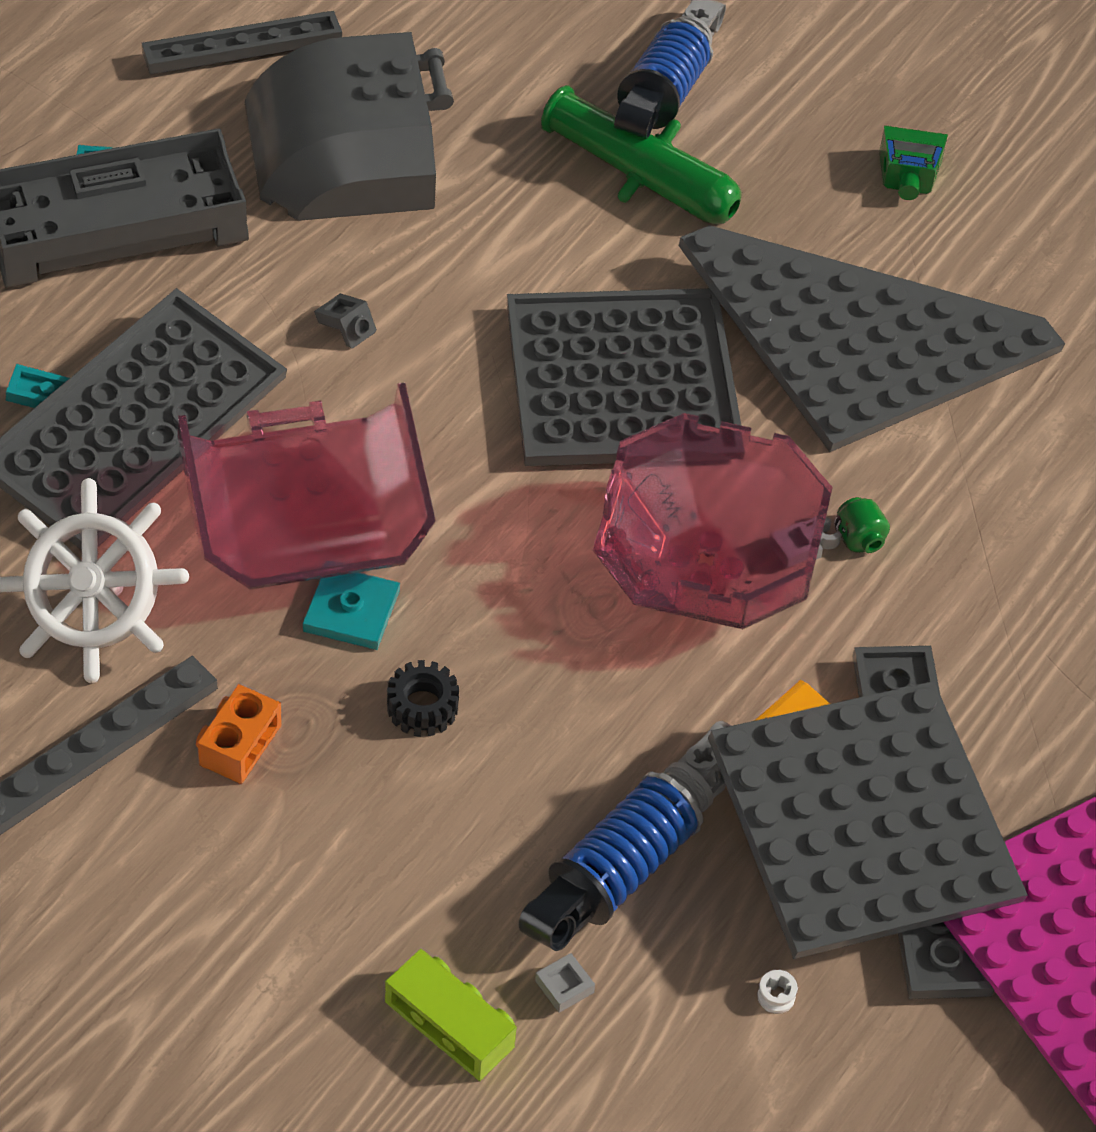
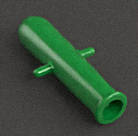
M569 85L558 88L550 96L541 116V128L547 133L554 131L626 174L628 180L618 193V199L621 202H628L638 188L646 186L709 224H724L738 210L742 192L739 185L729 175L672 145V140L681 128L678 120L673 119L669 121L661 134H656L655 136L650 134L646 139L614 128L615 115L576 96L574 89Z

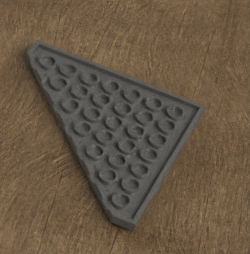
M710 225L680 237L678 245L829 452L1060 353L1065 345V342L1044 317Z

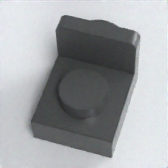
M340 293L314 311L318 323L340 330L346 346L350 348L356 347L377 330L365 300Z

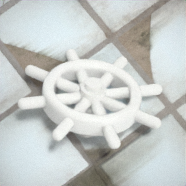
M87 478L81 483V514L63 518L48 528L30 510L23 509L19 512V522L37 540L27 557L23 576L0 577V593L24 591L28 609L39 625L20 646L19 652L24 658L32 657L50 636L62 643L83 647L84 679L88 683H95L100 677L99 648L114 645L134 634L151 652L158 653L163 649L162 639L144 621L154 605L158 585L184 584L189 579V573L183 568L157 569L154 554L142 536L161 514V507L157 503H149L130 525L120 519L98 514L97 484L93 479ZM97 530L108 532L117 538L99 559ZM81 533L82 561L64 544L69 538ZM129 551L135 565V570L112 572L113 566ZM53 556L70 571L69 574L46 575ZM136 586L131 603L127 606L118 595L121 594L123 587ZM70 589V592L52 609L46 590ZM99 601L117 618L114 623L102 629H99ZM81 602L83 604V631L74 629L64 623Z

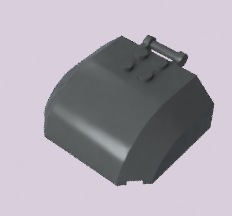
M412 32L350 36L322 40L303 46L283 56L269 66L253 84L245 99L260 200L269 205L276 202L288 209V215L298 221L434 209L436 168L429 111L446 110L454 103L452 92L447 88L443 65L445 60L443 52L438 48H431L425 51L424 54L416 55ZM421 71H430L434 92L431 94H425Z

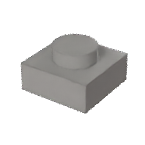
M572 953L536 972L535 982L559 1013L594 993L595 983Z

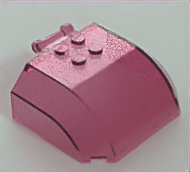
M405 382L397 383L393 404L369 417L326 423L322 402L318 400L309 402V406L263 413H259L258 409L247 411V422L251 435L210 441L189 435L186 415L178 416L179 447L202 556L204 560L249 590L405 565L435 524L436 519ZM310 420L313 424L312 426L263 433L262 429L263 427Z

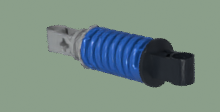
M691 0L690 5L681 17L675 20H668L662 24L661 29L655 33L653 40L635 64V67L619 85L617 92L619 108L615 117L614 128L647 139L652 129L663 128L676 117L681 103L685 100V97L689 94V91L700 77V74L705 70L707 64H710L712 60V37L715 32H718L722 24L726 4L714 0Z
M724 721L716 722L700 741L689 748L687 753L678 762L670 764L664 773L651 771L641 778L642 781L635 787V790L628 793L626 798L619 802L614 810L610 811L603 820L596 824L593 830L585 835L584 839L578 841L574 848L568 851L561 859H557L549 867L551 884L523 909L519 918L520 931L550 949L560 951L568 945L572 937L588 922L595 925L606 924L612 918L614 911L618 908L617 906L622 905L626 901L627 895L633 894L637 890L638 885L643 884L647 880L648 875L654 874L658 866L664 864L668 856L677 851L678 846L683 845L691 836H694L701 830L700 826L703 823L702 812L707 810L713 803V798L726 788L708 736L711 730L732 725Z

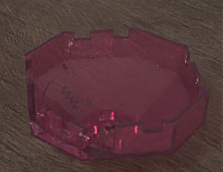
M683 413L621 440L617 450L615 465L611 470L606 487L603 517L593 552L634 605L743 630L807 600L833 487L790 436L774 433L772 440L752 436V428L721 421L720 428L698 424L699 416ZM703 553L707 557L713 555L715 557L713 558V565L709 566L706 562L699 564L700 554Z

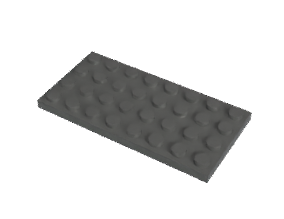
M176 288L0 437V488L51 526L63 518L81 514V483L84 479L91 478L97 484V513L126 522L284 380L287 368ZM97 530L98 547L112 534ZM81 533L68 539L82 550Z

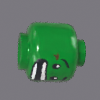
M855 497L847 500L839 507L834 521L835 530L837 532L840 531L842 534L841 539L846 547L855 553H874L885 544V539L890 532L889 521L872 499Z

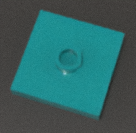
M326 565L304 619L303 632L378 650L400 592V583Z

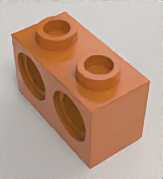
M238 684L230 697L225 696L221 700L216 711V717L210 726L205 725L197 736L196 747L199 754V766L242 784L282 726L281 702Z

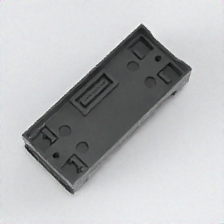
M220 128L0 169V272L5 288L37 282L36 266L39 274L212 241L213 239L217 247L249 240L246 199L242 189L239 188Z

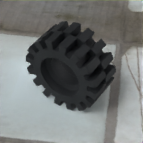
M418 660V667L415 668L412 662L406 663L405 672L401 668L394 671V677H390L387 687V712L389 717L392 716V723L396 727L401 724V731L408 734L410 728L414 729V736L421 737V730H427L428 737L435 735L436 727L441 733L447 730V723L452 725L455 721V714H458L459 685H457L455 675L449 677L450 670L445 666L439 671L438 663L434 661L431 662L430 667H425V660ZM425 691L436 695L438 701L422 706L410 702L408 696L415 692Z

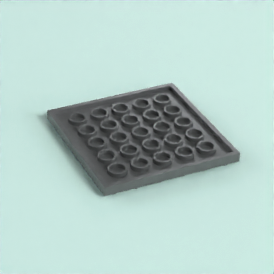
M710 288L507 294L506 304L525 466L744 459L746 448L721 306ZM676 451L680 452V459L675 457L674 453Z
M934 681L711 730L708 736L709 743L793 959L1021 903L1028 894Z

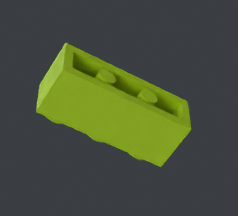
M420 949L385 981V1003L478 1081H481L515 1048L517 1027L509 1014L500 1008L494 1009L483 1000L481 993L475 986L468 982H461L451 973L448 965L439 957L434 956L432 958L424 950Z

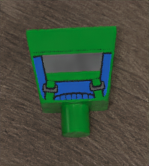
M884 125L879 149L883 185L886 188L898 190L899 196L904 200H914L918 197L919 193H931L942 163L948 134Z

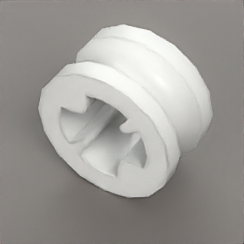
M783 970L767 972L761 978L757 993L760 1005L768 1012L774 1014L789 1011L794 1005L798 990L796 980L791 974ZM778 986L785 989L784 993H780L778 997L770 994L771 990H775Z

